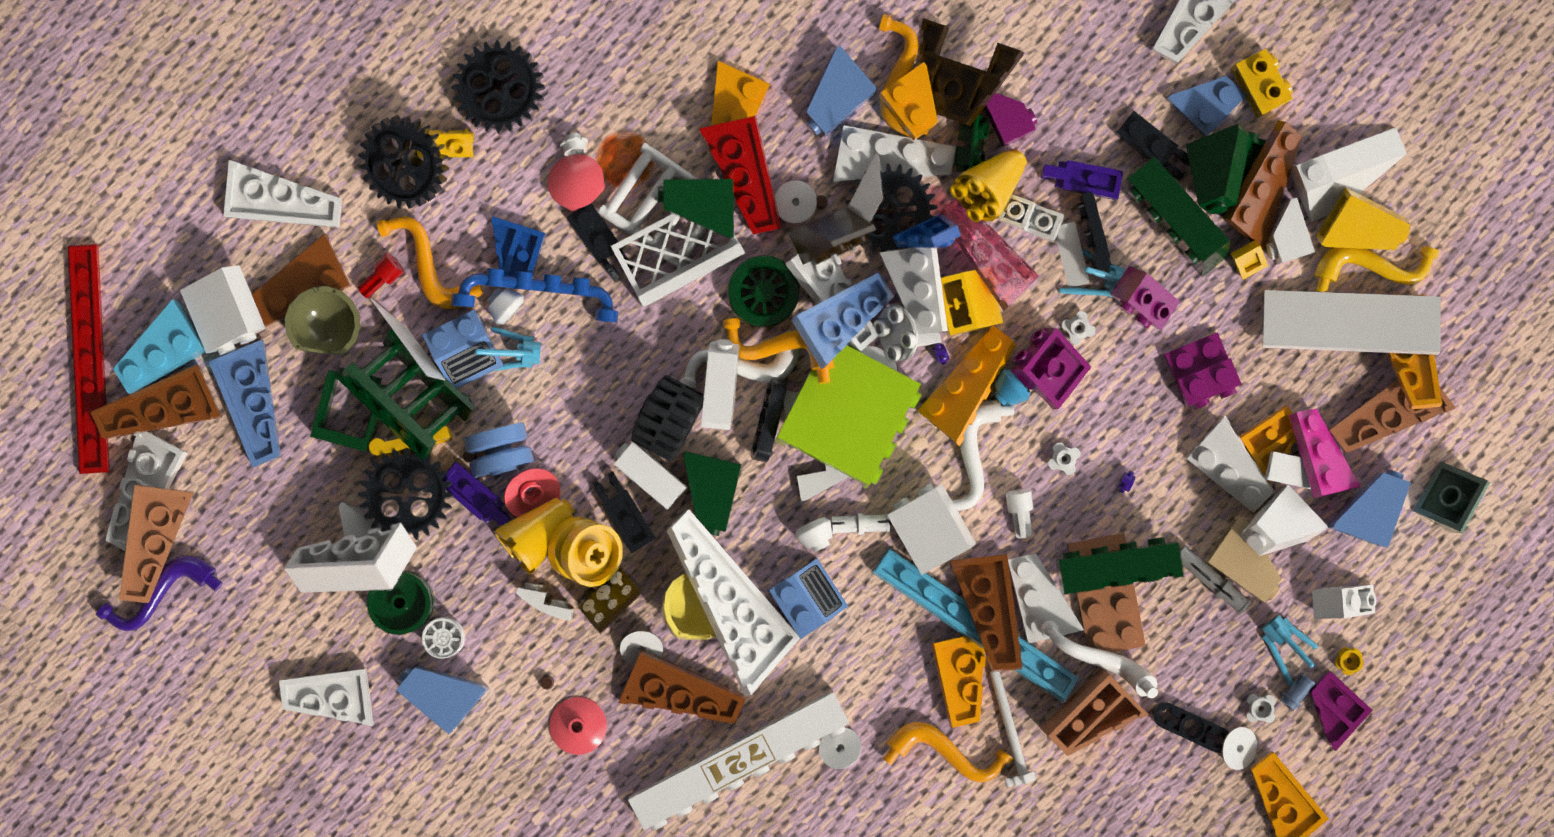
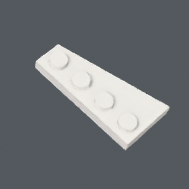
M1179 0L1151 51L1177 64L1236 0Z
M844 125L833 182L862 180L865 175L864 172L867 171L876 153L879 154L881 172H885L886 165L889 163L892 171H896L899 164L902 165V173H906L910 168H913L911 176L913 178L920 174L923 175L922 177L950 176L956 146L919 139L913 141L912 138Z
M229 160L223 217L340 228L341 198Z
M797 253L786 263V266L816 305L853 286L850 278L846 280L840 267L841 259L837 255L831 256V259L818 265L814 261L803 265ZM871 321L848 342L847 346L861 352L878 336Z

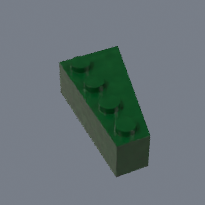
M1155 157L1128 178L1129 189L1127 192L1136 203H1142L1147 209L1148 217L1155 224L1160 225L1165 231L1164 233L1167 238L1178 247L1202 278L1229 256L1230 240Z
M1165 537L1147 539L1148 545L1137 546L1136 541L1119 544L1120 549L1108 551V546L1091 548V554L1080 556L1079 551L1062 553L1063 558L1055 560L1061 594L1066 595L1100 590L1108 586L1121 587L1134 584L1133 582L1148 583L1160 581L1164 577H1174V579L1184 577L1179 542H1165Z

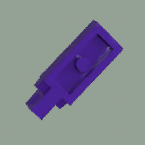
M1070 160L1066 162L1059 161L1058 167L1045 164L1041 173V178L1055 181L1054 187L1061 188V190L1080 194L1092 192L1096 197L1116 201L1119 198L1123 171Z
M455 461L447 470L448 475L443 481L452 482V486L445 490L453 493L454 498L479 520H483L488 524L493 519L498 525L502 526L512 519L501 510L504 503L500 500V497L479 479L473 478L472 473L458 461Z

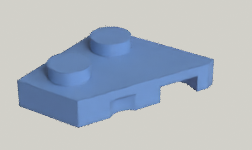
M1227 76L1172 94L1166 100L1205 137L1247 95Z

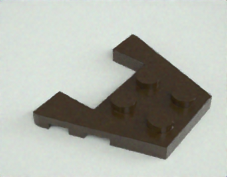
M923 18L921 24L923 43H920L921 63L924 62L927 65L936 114L971 126L1023 57L1024 52L997 43L987 71L939 56L949 27Z

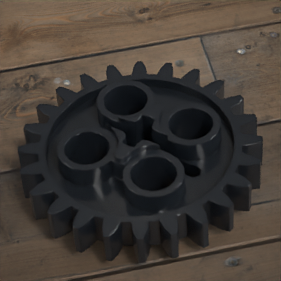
M498 40L495 41L494 48H490L488 43L484 42V51L482 52L474 46L475 56L471 57L468 54H464L468 63L466 65L458 63L457 66L462 73L453 74V78L459 81V84L451 86V89L460 93L453 100L457 103L463 102L457 110L460 113L468 111L465 120L470 122L476 119L474 124L476 129L485 124L486 133H490L492 128L496 127L497 133L501 135L505 126L510 133H513V124L515 123L519 127L524 128L522 119L526 118L532 121L533 118L529 112L531 110L539 112L540 109L535 102L544 101V97L538 94V91L544 90L545 85L537 83L544 75L541 72L534 73L539 67L538 62L529 64L532 55L527 53L521 56L523 51L521 46L512 51V44L509 41L504 48H501ZM503 61L511 64L509 72L504 75L496 72L498 64ZM521 74L520 78L508 82L514 75ZM478 76L485 77L486 84L483 88L474 89L472 87L473 79ZM495 82H499L501 85L504 84L502 86L503 92L498 93L494 90ZM516 86L525 87V94L520 99L511 97V91ZM489 93L483 100L479 102L476 100L477 97ZM493 100L499 101L501 103L500 110L494 114L488 113L486 110L488 103Z
M395 115L391 119L387 117L381 120L380 123L372 125V130L364 134L367 140L360 143V146L366 151L359 153L358 157L365 160V163L360 165L359 168L365 169L368 172L362 178L363 180L371 179L372 183L369 189L372 190L377 187L379 190L377 194L378 199L386 195L388 205L396 200L397 208L407 205L411 209L416 205L420 207L427 203V201H431L436 197L435 194L443 190L440 184L446 182L447 178L441 173L448 171L449 167L443 165L442 161L449 157L440 153L445 144L437 145L435 142L439 134L430 136L428 133L431 126L428 125L420 128L421 119L411 123L409 115L402 119L399 115ZM392 138L396 140L398 148L394 146ZM417 150L422 153L423 160L419 158ZM384 164L389 167L390 173L386 171ZM409 176L414 179L415 185L410 182Z
M888 163L885 172L880 170L881 187L885 197L877 209L887 208L889 202H894L895 207L916 206L917 210L896 212L894 218H889L888 213L874 214L872 219L882 218L887 226L882 233L872 232L868 234V241L860 244L863 246L868 242L871 243V253L877 247L881 248V252H886L887 249H891V251L898 248L907 249L896 247L892 237L903 231L898 225V221L902 216L909 215L913 217L915 226L935 217L930 214V211L937 209L938 205L930 204L929 200L933 199L936 195L935 193H926L930 183L920 184L922 174L915 178L911 177L913 168H910L906 173H902L901 164L898 165L896 171H892ZM856 179V183L859 186L862 180ZM904 186L909 187L913 191V198L907 203L900 202L896 196L897 190ZM850 189L849 192L854 195L856 189ZM852 199L846 200L845 203L849 205Z
M405 448L403 456H399L396 449H394L393 458L391 459L382 454L384 463L379 464L373 461L372 463L376 470L374 472L365 470L366 475L370 478L369 481H360V484L367 489L358 493L359 497L366 499V502L359 506L361 509H369V512L363 517L365 520L374 518L375 520L372 522L371 528L376 529L382 526L381 532L391 530V525L401 523L408 535L413 534L416 541H419V532L422 531L429 537L430 531L428 528L430 526L437 530L440 529L436 522L438 518L447 520L445 514L442 513L443 509H452V506L445 502L446 499L454 498L453 493L445 491V489L452 486V482L443 481L448 475L447 471L438 472L441 463L438 461L431 465L432 456L430 454L422 460L416 454L410 456L408 448ZM389 474H396L400 478L398 485L394 488H388L384 485V480ZM419 474H425L429 477L428 484L423 488H417L413 485L414 478ZM407 488L411 494H432L431 498L411 496L408 498V502H404L402 497L399 496L380 497L381 493L403 494L404 489ZM391 502L398 504L399 511L395 516L388 517L384 515L383 510L386 504ZM417 503L427 504L428 512L422 517L413 515L412 510Z

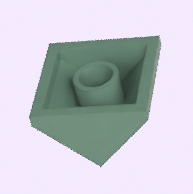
M1440 461L1413 511L1451 533H1463L1490 482Z

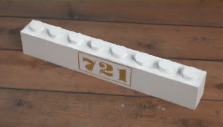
M832 690L629 796L628 801L643 830L651 827L652 831H655L668 823L667 818L675 814L680 818L693 811L692 805L700 801L703 804H707L719 797L717 792L725 788L732 791L744 784V778L752 774L755 778L765 774L770 770L769 765L779 761L780 765L796 757L794 752L804 747L805 751L815 748L821 744L819 739L830 734L831 738L840 735L846 731L845 726L849 724V720Z

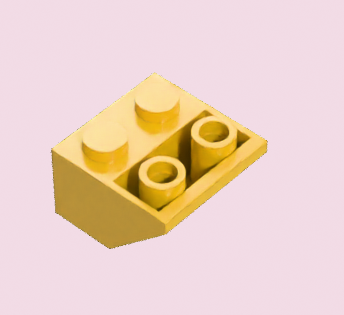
M989 268L962 272L941 278L948 329L946 331L947 337L1003 323Z

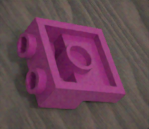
M1040 328L1031 335L1030 341L1032 344L1028 349H1023L1015 355L1013 359L1015 365L1011 371L1028 390H1035L1052 409H1059L1091 369V366L1057 328Z
M1218 332L1163 354L1185 407L1193 405L1195 410L1211 404L1209 398L1218 394L1221 399L1237 393L1235 387L1242 385L1232 359L1228 358Z

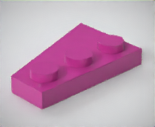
M1311 409L1289 415L1313 497H1322L1361 487L1318 410Z

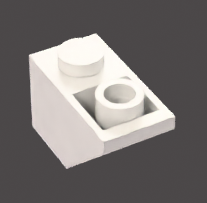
M1373 585L1330 587L1312 590L1314 619L1350 618L1375 613L1376 596L1373 591Z

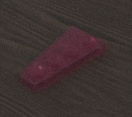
M955 198L938 214L945 215L958 226L961 236L955 238L956 242L1003 311L1039 277L986 221L980 220L978 223L971 221L958 199Z

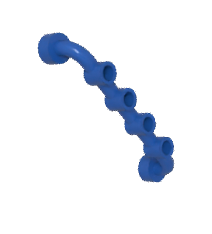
M487 268L486 274H472L466 277L460 284L458 294L452 293L451 305L474 308L475 296L470 295V290L475 285L595 297L602 304V309H596L595 321L618 322L619 311L613 310V301L609 293L601 287L590 285V279L573 278L572 283L561 282L562 276L544 274V280L532 279L533 273L516 271L515 277L504 276V270Z

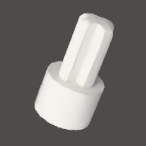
M1019 489L1005 493L1008 512L1013 514L1015 536L1017 538L1031 537L1030 510L1034 509L1031 490Z

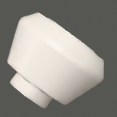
M498 288L488 298V301L491 303L488 309L495 323L504 325L524 304V296L509 288L503 291Z
M826 517L814 520L797 529L795 538L806 549L813 548L814 552H817L830 545L828 539L833 537L831 520Z

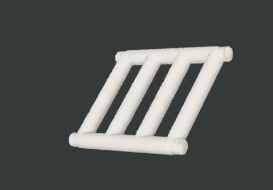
M643 143L640 152L642 154L607 205L603 204L597 211L606 220L630 236L641 230L640 226L657 203L658 186H664L663 180H673L674 177L678 179H698L646 143ZM652 160L665 169V171L631 221H628L616 213V210ZM681 217L673 221L671 231L674 229V227L679 222ZM669 223L663 225L661 228L668 230ZM697 225L690 237L701 240L708 229ZM658 231L654 238L648 235L645 245L662 249L666 233ZM644 236L637 239V241L642 243ZM688 241L684 257L689 258L698 243ZM684 245L679 250L677 255H681ZM665 247V250H664V251H668V252H671V253L676 254L675 252H673V251L670 250L669 248ZM663 254V259L678 267L680 259ZM683 260L681 267L687 265L688 262Z

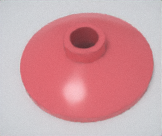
M525 469L514 475L507 483L504 491L505 505L512 515L519 517L554 498L559 499L561 492L560 484L557 478L546 469ZM534 487L531 491H526L527 489Z
M573 697L561 702L554 709L550 718L549 728L553 741L563 751L571 754H585L593 751L603 741L607 722L603 710L594 701L584 697ZM576 721L580 722L583 726L580 732H575L572 729V724Z

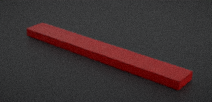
M99 245L68 246L79 474L109 473L108 439L101 437L91 414L92 411L107 405Z

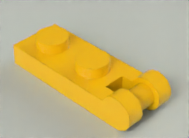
M447 426L443 427L433 436V439L437 441L435 445L454 440L452 431ZM399 437L390 441L375 438L369 444L370 452L379 458H382V454H385L387 457L393 456L394 449H396L398 454L404 453L405 448H408L409 452L412 451Z

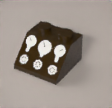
M619 566V569L610 580L600 585L596 590L590 587L579 598L583 603L578 608L601 634L645 589L622 566Z

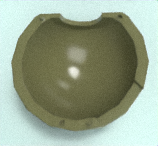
M328 286L312 287L300 293L289 305L285 316L286 335L292 346L297 350L329 355H343L348 352L357 340L360 331V315L353 300L342 291Z

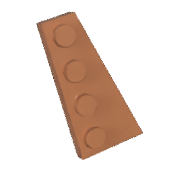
M1397 378L1328 430L1343 453H1348L1444 412L1453 410L1456 407L1440 387L1441 407L1411 409Z
M134 485L119 600L149 603L193 496V491Z

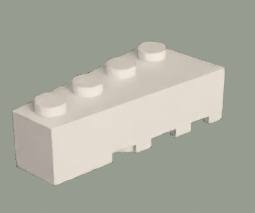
M398 523L391 525V530L381 532L377 528L369 530L368 536L360 538L348 535L335 544L328 540L299 547L284 569L301 593L392 589L397 583L398 578L417 547L403 525Z

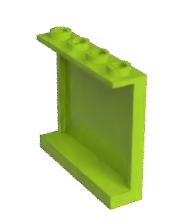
M846 345L833 358L835 368L829 370L830 383L819 384L817 371H810L775 442L782 446L787 444L862 483V487L867 489L871 483L877 484L884 470L879 467L883 458L889 459L893 453L896 444L892 441L897 432L902 434L909 421L905 415L909 407L913 409L916 407L922 395L917 392L921 384Z

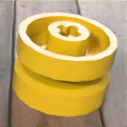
M571 517L560 523L551 534L548 543V559L552 568L559 575L581 585L589 587L599 586L610 580L619 569L622 560V543L619 535L611 527L585 517Z

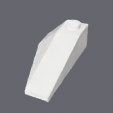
M1397 128L1298 164L1291 169L1290 173L1310 222L1328 216L1345 187L1358 194L1361 193L1407 154Z

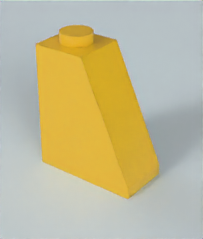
M1345 187L1318 231L1316 238L1325 247L1396 250L1398 245L1404 243L1407 239L1411 225L1402 215Z

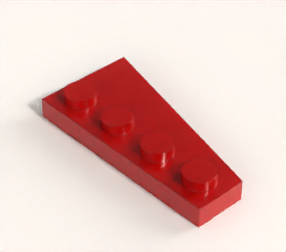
M756 115L699 128L711 149L710 152L724 175V179H733V194L752 234L780 229L782 227Z

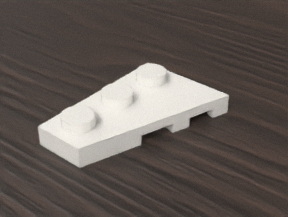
M1226 415L1218 421L1187 457L1192 464L1253 513L1273 493L1268 480H1265L1261 469L1250 457L1241 438L1236 435L1230 426V421Z

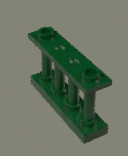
M390 329L383 342L386 349L363 368L358 367L353 362L344 369L339 381L423 460L431 453L437 442L433 439V436L456 415L464 422L467 421L475 406L466 394L460 393L445 377V380L428 377L393 329ZM396 356L407 368L384 388L379 387L370 377ZM416 375L428 387L405 408L400 407L392 400L391 396ZM437 395L449 407L427 427H421L413 420L412 416Z

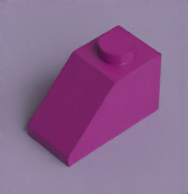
M995 93L984 107L1002 147L1022 139L1036 130V116L1031 108L1026 109L1025 104Z

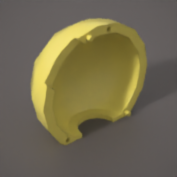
M687 573L682 574L671 582L663 594L661 612L664 624L671 634L678 639H716V634Z

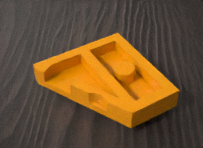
M924 62L883 90L879 95L913 141L938 123L927 65Z
M1286 405L1239 436L1244 443L1245 449L1252 460L1257 463L1264 476H1266L1271 451L1289 455L1291 446L1297 442L1289 415L1293 413Z

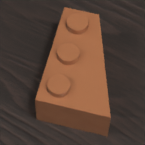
M1100 668L1040 729L1068 756L1100 740V737L1111 731H1117L1123 728L1125 724L1137 718L1141 719L1149 714L1110 674Z

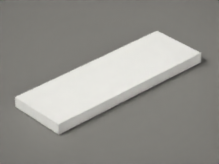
M1264 290L1262 348L1440 354L1441 297Z

